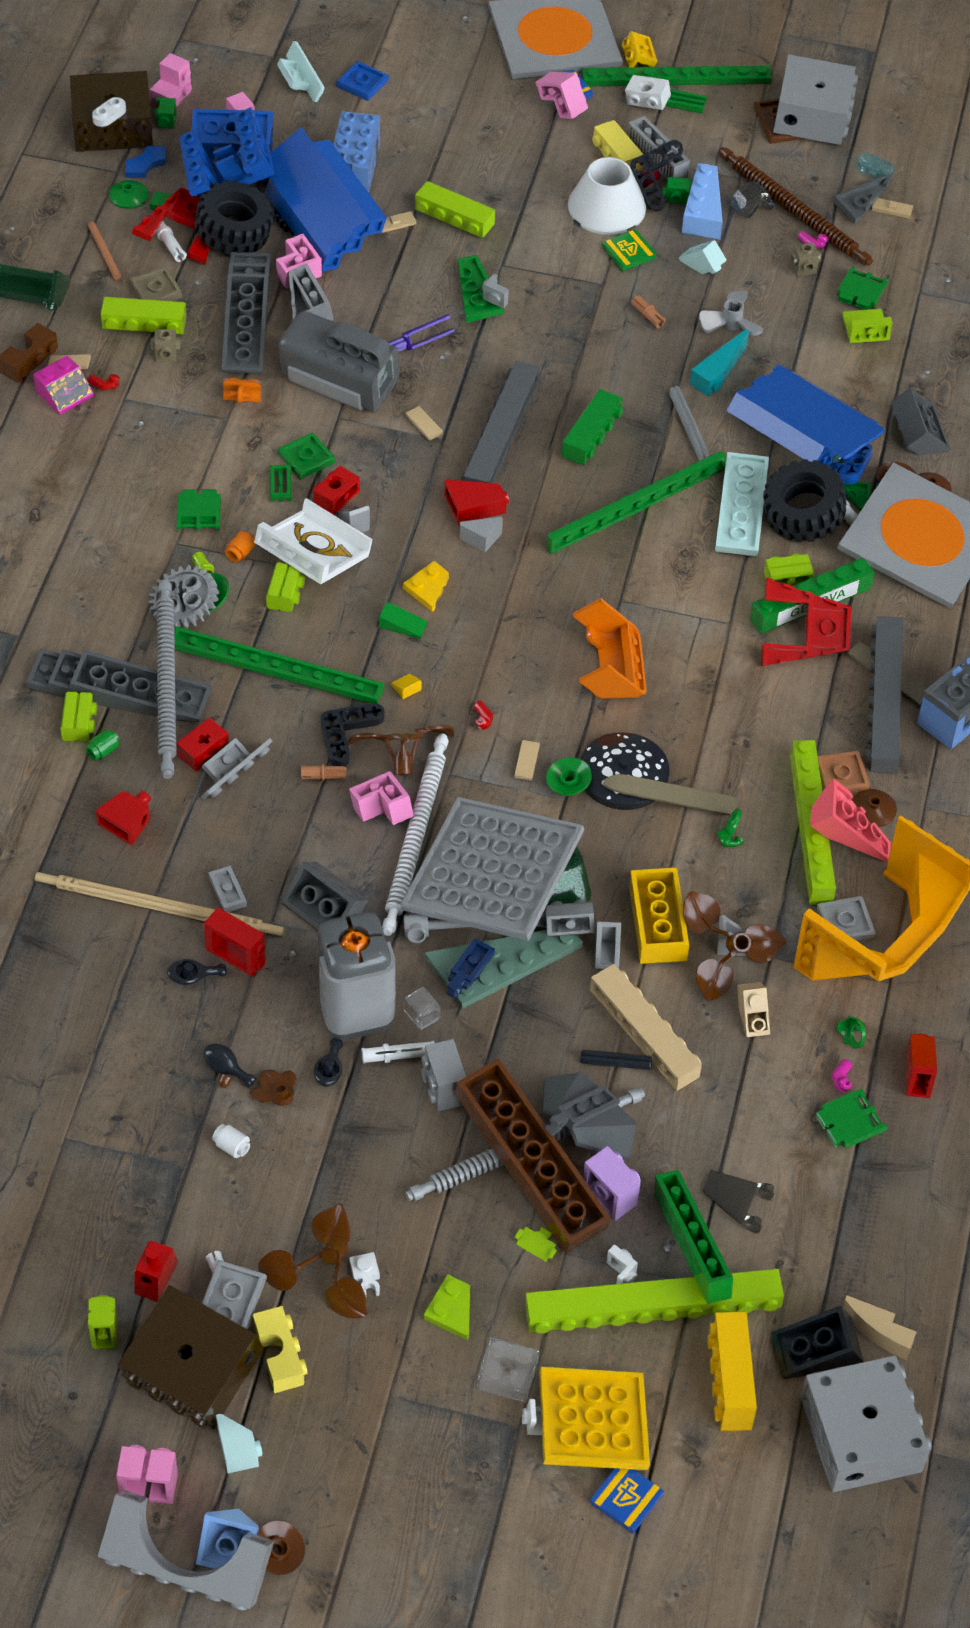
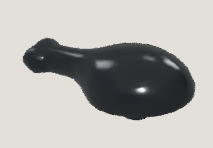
M183 959L171 964L167 974L170 980L177 984L190 985L206 976L227 975L226 964L220 963L217 966H205L191 959Z
M332 1038L329 1053L321 1057L314 1066L315 1080L322 1087L334 1085L342 1074V1064L338 1058L339 1049L343 1046L341 1039Z
M214 1043L209 1044L204 1049V1060L212 1071L219 1074L234 1075L243 1081L244 1085L248 1088L253 1085L256 1080L255 1076L247 1074L239 1067L236 1056L230 1048Z

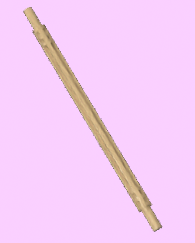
M37 872L35 876V881L56 885L58 889L206 921L216 910L64 875H59L58 877ZM229 913L261 932L282 937L284 935L285 927L263 923L261 919Z

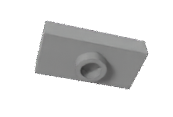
M231 865L208 872L211 884L224 911L231 912L247 907V901Z

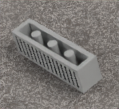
M645 116L629 122L628 137L643 154L670 141ZM673 145L671 146V151L667 153L665 149L662 151L665 153L666 159H668V154L671 152L677 154L678 148H675ZM654 154L651 157V161L658 164L662 161V156ZM682 154L679 159L657 170L667 180L668 177L687 179L690 160Z

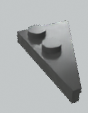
M889 173L834 195L833 202L856 224L891 184L893 175Z

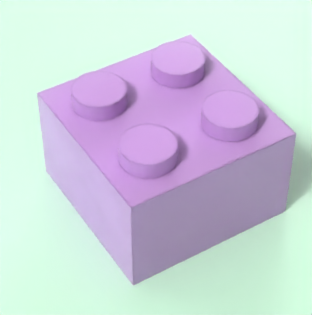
M607 1146L585 1162L583 1179L614 1221L638 1205L640 1176L634 1169H630L624 1163L623 1158L618 1152H613Z

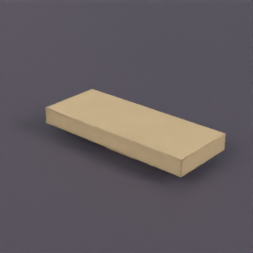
M878 198L872 206V211L909 219L913 210V205Z
M411 211L389 216L386 219L382 233L416 225L417 221Z
M90 354L68 355L80 369H88L91 359ZM51 355L48 365L66 355Z
M420 406L406 412V417L429 441L443 434V430Z
M522 740L514 778L532 781L540 743Z

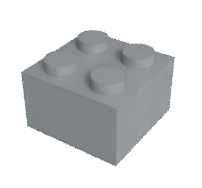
M454 1039L425 1045V1055L422 1056L424 1068L421 1069L424 1083H429L430 1089H428L430 1102L435 1103L437 1111L463 1106L455 1095L457 1082L465 1078L466 1075Z

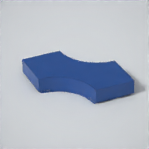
M146 146L145 151L140 156L126 159V178H146L147 173L152 168L165 165L166 146Z

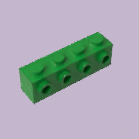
M599 389L562 442V457L581 465H585L588 459H592L596 447L603 443L607 431L610 432L612 430L616 418L619 419L623 413L622 397Z

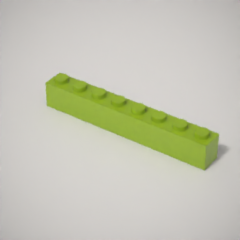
M793 740L790 762L809 904L817 905L818 903L834 901L836 885L829 838L815 830L810 822L811 808L822 793L815 740Z

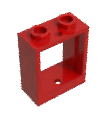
M217 907L204 922L206 950L248 975L253 976L257 970H261L267 960L264 933Z

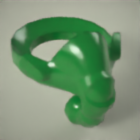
M739 808L734 809L726 826L722 827V830H717V836L721 844L727 848L737 847L744 843V839L737 836L735 840H731L741 819L742 810Z
M854 1016L841 1019L837 1024V1031L844 1036V1044H849L854 1049L861 1048L866 1038L865 1024ZM854 1027L857 1031H861L859 1042H856L854 1038Z

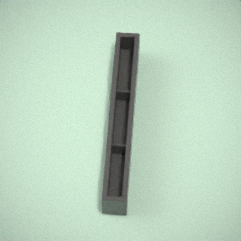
M515 361L513 368H509L507 381L502 383L501 395L496 397L494 410H490L488 414V423L482 427L481 439H477L475 443V452L469 456L468 468L463 469L461 481L494 483L539 381V366Z
M877 616L876 625H872L871 638H875V642H871V655H875V660L870 661V673H874V677H870L869 690L874 691V693L869 695V708H873V713L868 714V726H872V731H868L867 744L872 745V747L867 749V763H871V772L898 773L903 617Z

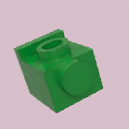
M157 97L155 120H158L159 128L174 129L177 116L176 99Z
M668 177V184L663 185V195L666 197V202L685 204L686 207L692 179Z

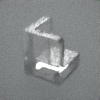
M421 987L404 997V1011L420 1031L440 1019V1005L425 987Z

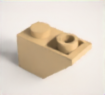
M761 982L737 985L739 1011L746 1037L770 1035L767 988Z

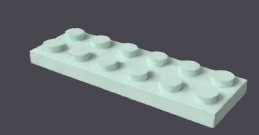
M727 452L715 546L716 552L758 557L764 506L763 491L765 490L769 457Z

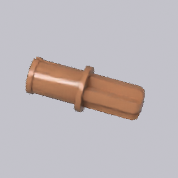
M634 296L631 304L642 314L641 316L644 319L647 318L657 329L660 328V325L663 326L666 319L655 310V306L648 304L641 296Z
M324 763L316 766L301 765V780L316 779L324 782V779H345L347 776V769L344 766H325Z

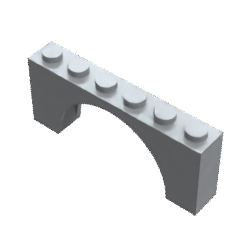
M124 1489L115 1494L98 1557L105 1559V1563L112 1566L123 1565L129 1567L132 1573L138 1575L149 1574L155 1576L156 1581L164 1584L172 1582L181 1585L180 1588L187 1592L194 1593L198 1591L204 1593L206 1598L213 1601L224 1600L230 1602L232 1607L239 1610L250 1609L256 1604L274 1540L248 1532L242 1537L237 1551L226 1564L207 1571L186 1570L168 1561L152 1542L146 1522L148 1498Z

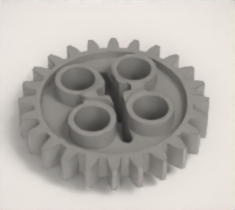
M188 565L186 570H183L182 566H180L178 572L171 569V575L163 574L164 580H168L172 585V593L169 597L174 601L175 627L184 625L188 629L189 623L196 626V620L204 621V614L211 615L208 609H215L213 602L218 601L216 595L219 591L210 573H207L205 569L200 570L198 566L192 569ZM152 586L155 593L149 594L151 600L148 603L151 607L150 611L156 619V603L158 599H161V596L158 593V586Z

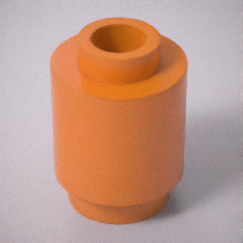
M239 531L226 546V557L235 563L242 561L256 545L253 535L249 532Z

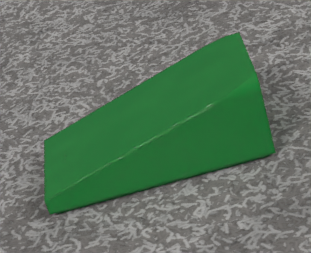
M387 602L379 617L380 628L421 639L428 623L427 620Z

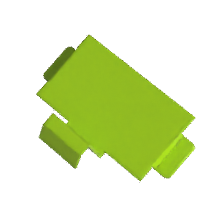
M525 1227L524 1230L519 1229L515 1235V1238L518 1239L516 1245L545 1262L549 1258L552 1259L557 1251L554 1249L556 1244L548 1240L552 1233L543 1227L540 1228L539 1232H534Z

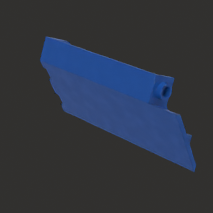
M301 127L271 152L275 174L269 176L265 194L294 235L304 234L321 257L322 271L338 269L344 253L360 251L366 235L382 233L387 217L330 140L312 142Z
M781 365L775 366L773 372L765 376L763 374L754 380L752 386L744 390L742 388L736 392L727 409L729 413L801 458L808 459L809 462H813V460L820 461L821 465L824 463L829 465L834 453L847 459L881 436L885 431V428L878 425L877 421L791 369Z

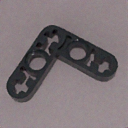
M671 140L635 158L631 162L630 169L648 207L652 211L658 212L665 207V197L652 172L682 156L683 146L678 140ZM671 146L679 147L677 154L671 152L668 154V159H666L665 153L662 150L665 149L667 153L671 151ZM654 154H660L662 161L658 164L653 163L651 157ZM637 163L644 165L642 169L645 176L641 179H638L641 177L640 171L634 170ZM645 180H651L654 185L651 189L646 190L643 188L642 183ZM654 192L657 200L661 199L660 206L652 205L653 197L649 194Z
M371 703L328 710L321 715V729L332 766L346 767L350 762L349 748L344 731L382 724L385 719V710L382 705ZM350 715H356L358 717V720L349 721L347 717ZM328 720H332V722L334 723V728L330 729V723ZM338 736L341 740L339 742H331L329 738ZM336 750H340V755L343 758L338 759V756H336Z

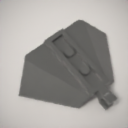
M580 1072L544 1079L542 1113L554 1115L549 1120L552 1124L547 1125L545 1128L548 1133L554 1135L564 1126H567L570 1129L576 1146L600 1152L608 1146L613 1152H618L623 1160H630L636 1122L619 1106L620 1100L604 1085L598 1087L584 1073Z

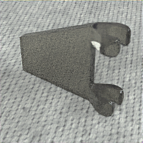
M710 1170L703 1193L745 1229L756 1234L761 1231L762 1219L758 1216H747L755 1194L764 1200H772L774 1186L769 1183H755Z

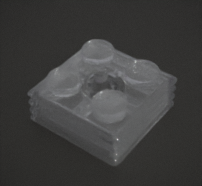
M491 1337L477 1378L476 1388L488 1393L526 1402L539 1361L540 1351ZM506 1367L512 1368L509 1372L504 1371Z

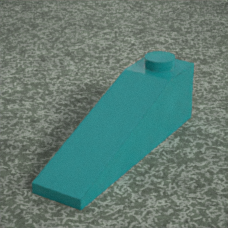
M745 329L691 369L690 384L706 396L719 391L747 347L749 330Z

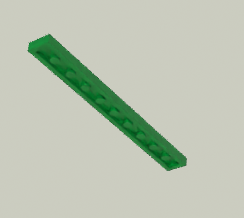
M770 65L582 69L583 81L589 87L627 86L633 75L669 80V85L771 84L772 82Z
M722 451L709 455L707 458L693 463L680 471H676L664 479H659L655 483L641 488L631 495L624 496L620 500L608 504L593 513H589L577 521H572L558 530H553L547 535L546 549L550 554H553L724 471L726 455Z
M177 626L174 630L175 650L367 703L378 704L385 689V683Z

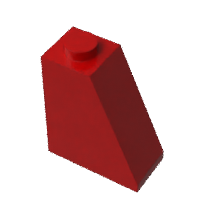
M460 480L444 481V496L458 525H460V522L479 520L506 513L509 497L506 491L503 492L500 484Z
M922 1033L911 1034L907 1049L906 1096L930 1098L937 1075L935 1036H928Z

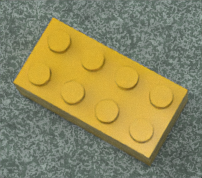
M677 868L631 870L629 891L640 964L687 961L689 940L683 917V902Z
M747 1312L716 1313L714 1323H710V1334L707 1336L708 1350H712V1358H710V1373L714 1374L712 1395L713 1398L717 1397V1406L714 1407L715 1422L720 1421V1431L752 1430L757 1405Z

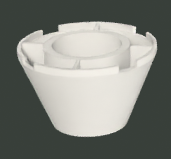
M605 157L595 160L586 170L570 194L568 211L571 218L578 221L583 229L602 235H615L625 233L628 228L634 225L637 227L642 222L646 213V201L629 165L620 159Z

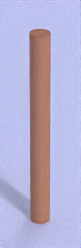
M90 222L88 227L115 280L120 279L121 274L95 222Z

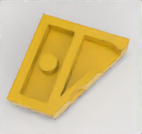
M433 561L405 581L403 589L433 612L438 598L442 595L443 587L446 586L449 579V572Z

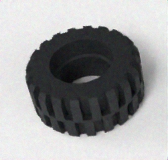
M238 181L215 183L210 186V190L200 195L195 217V229L201 240H205L204 243L208 247H213L214 251L224 252L225 255H231V252L253 253V250L255 252L258 251L268 240L273 220L272 205L263 192L260 193L256 187L253 186L252 188L247 183L243 182L241 184ZM223 215L237 216L245 221L229 220Z
M802 459V462L797 463L792 461L790 465L780 467L779 472L775 471L770 476L771 480L766 482L765 490L763 491L766 517L771 528H774L778 535L781 536L783 534L785 539H795V542H802L803 540L813 542L816 538H825L827 533H833L836 530V526L841 525L843 517L846 515L847 504L843 480L839 477V473L836 470H832L831 466L825 463L821 465L820 461L813 460V462H809L808 459ZM803 493H813L823 498L815 506L806 509L793 508L787 504L793 497Z

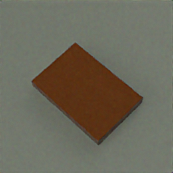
M779 98L754 102L755 111L770 144L806 139L787 134L773 133Z

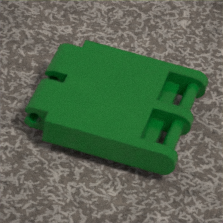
M851 266L837 291L838 301L850 305L856 302V307L865 310L875 308L888 285L889 279L872 276L870 272L864 273L855 270V267Z
M183 489L182 494H178L177 530L182 528H196V530L216 528V530H220L221 494H217V489H202V494H198V489Z
M863 1089L856 1090L821 1105L820 1111L816 1113L817 1120L822 1128L827 1130L826 1134L835 1147L843 1145L846 1149L888 1129L887 1125L878 1118L876 1108L867 1101L864 1096L866 1093ZM859 1099H861L864 1105L866 1106L865 1109L860 1103ZM869 1116H872V1117H873V1119L875 1120L877 1126H875V1124L873 1123V1121L871 1120V1118H870Z

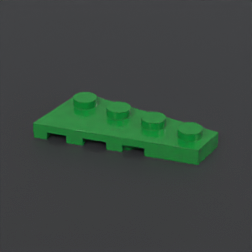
M477 254L459 258L458 270L466 323L504 314V308L483 299L484 290H482V286L489 277Z

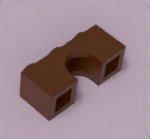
M36 323L24 334L25 350H18L10 346L0 355V373L19 383L33 369L41 365L50 354L57 350V333Z

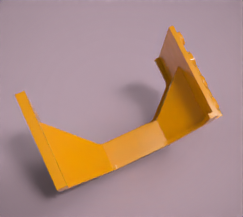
M900 815L897 819L887 868L883 872V876L906 891L909 901L911 925L884 953L866 948L809 908L803 914L793 968L812 981L870 975L877 981L904 974L944 932L970 891V860L955 852L950 846H946L937 840L932 834L916 826L914 822Z

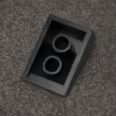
M842 1305L771 1332L781 1374L784 1379L803 1377L864 1362L853 1319Z

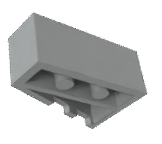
M308 264L289 271L293 319L298 313L307 311L330 321L334 320L330 302Z

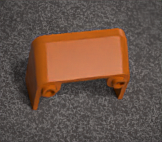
M602 598L574 612L573 617L586 626L587 641L598 648L600 668L579 678V682L601 699L638 698L646 694L647 688L641 636L637 627Z

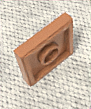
M859 751L818 756L823 790L833 779L837 780L851 793L870 789Z

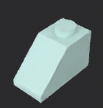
M715 240L690 247L678 257L681 262L701 274L708 272L711 274L716 273L726 261Z
M217 1414V1429L227 1473L259 1467L258 1457L262 1456L260 1441H254L253 1432L223 1414Z

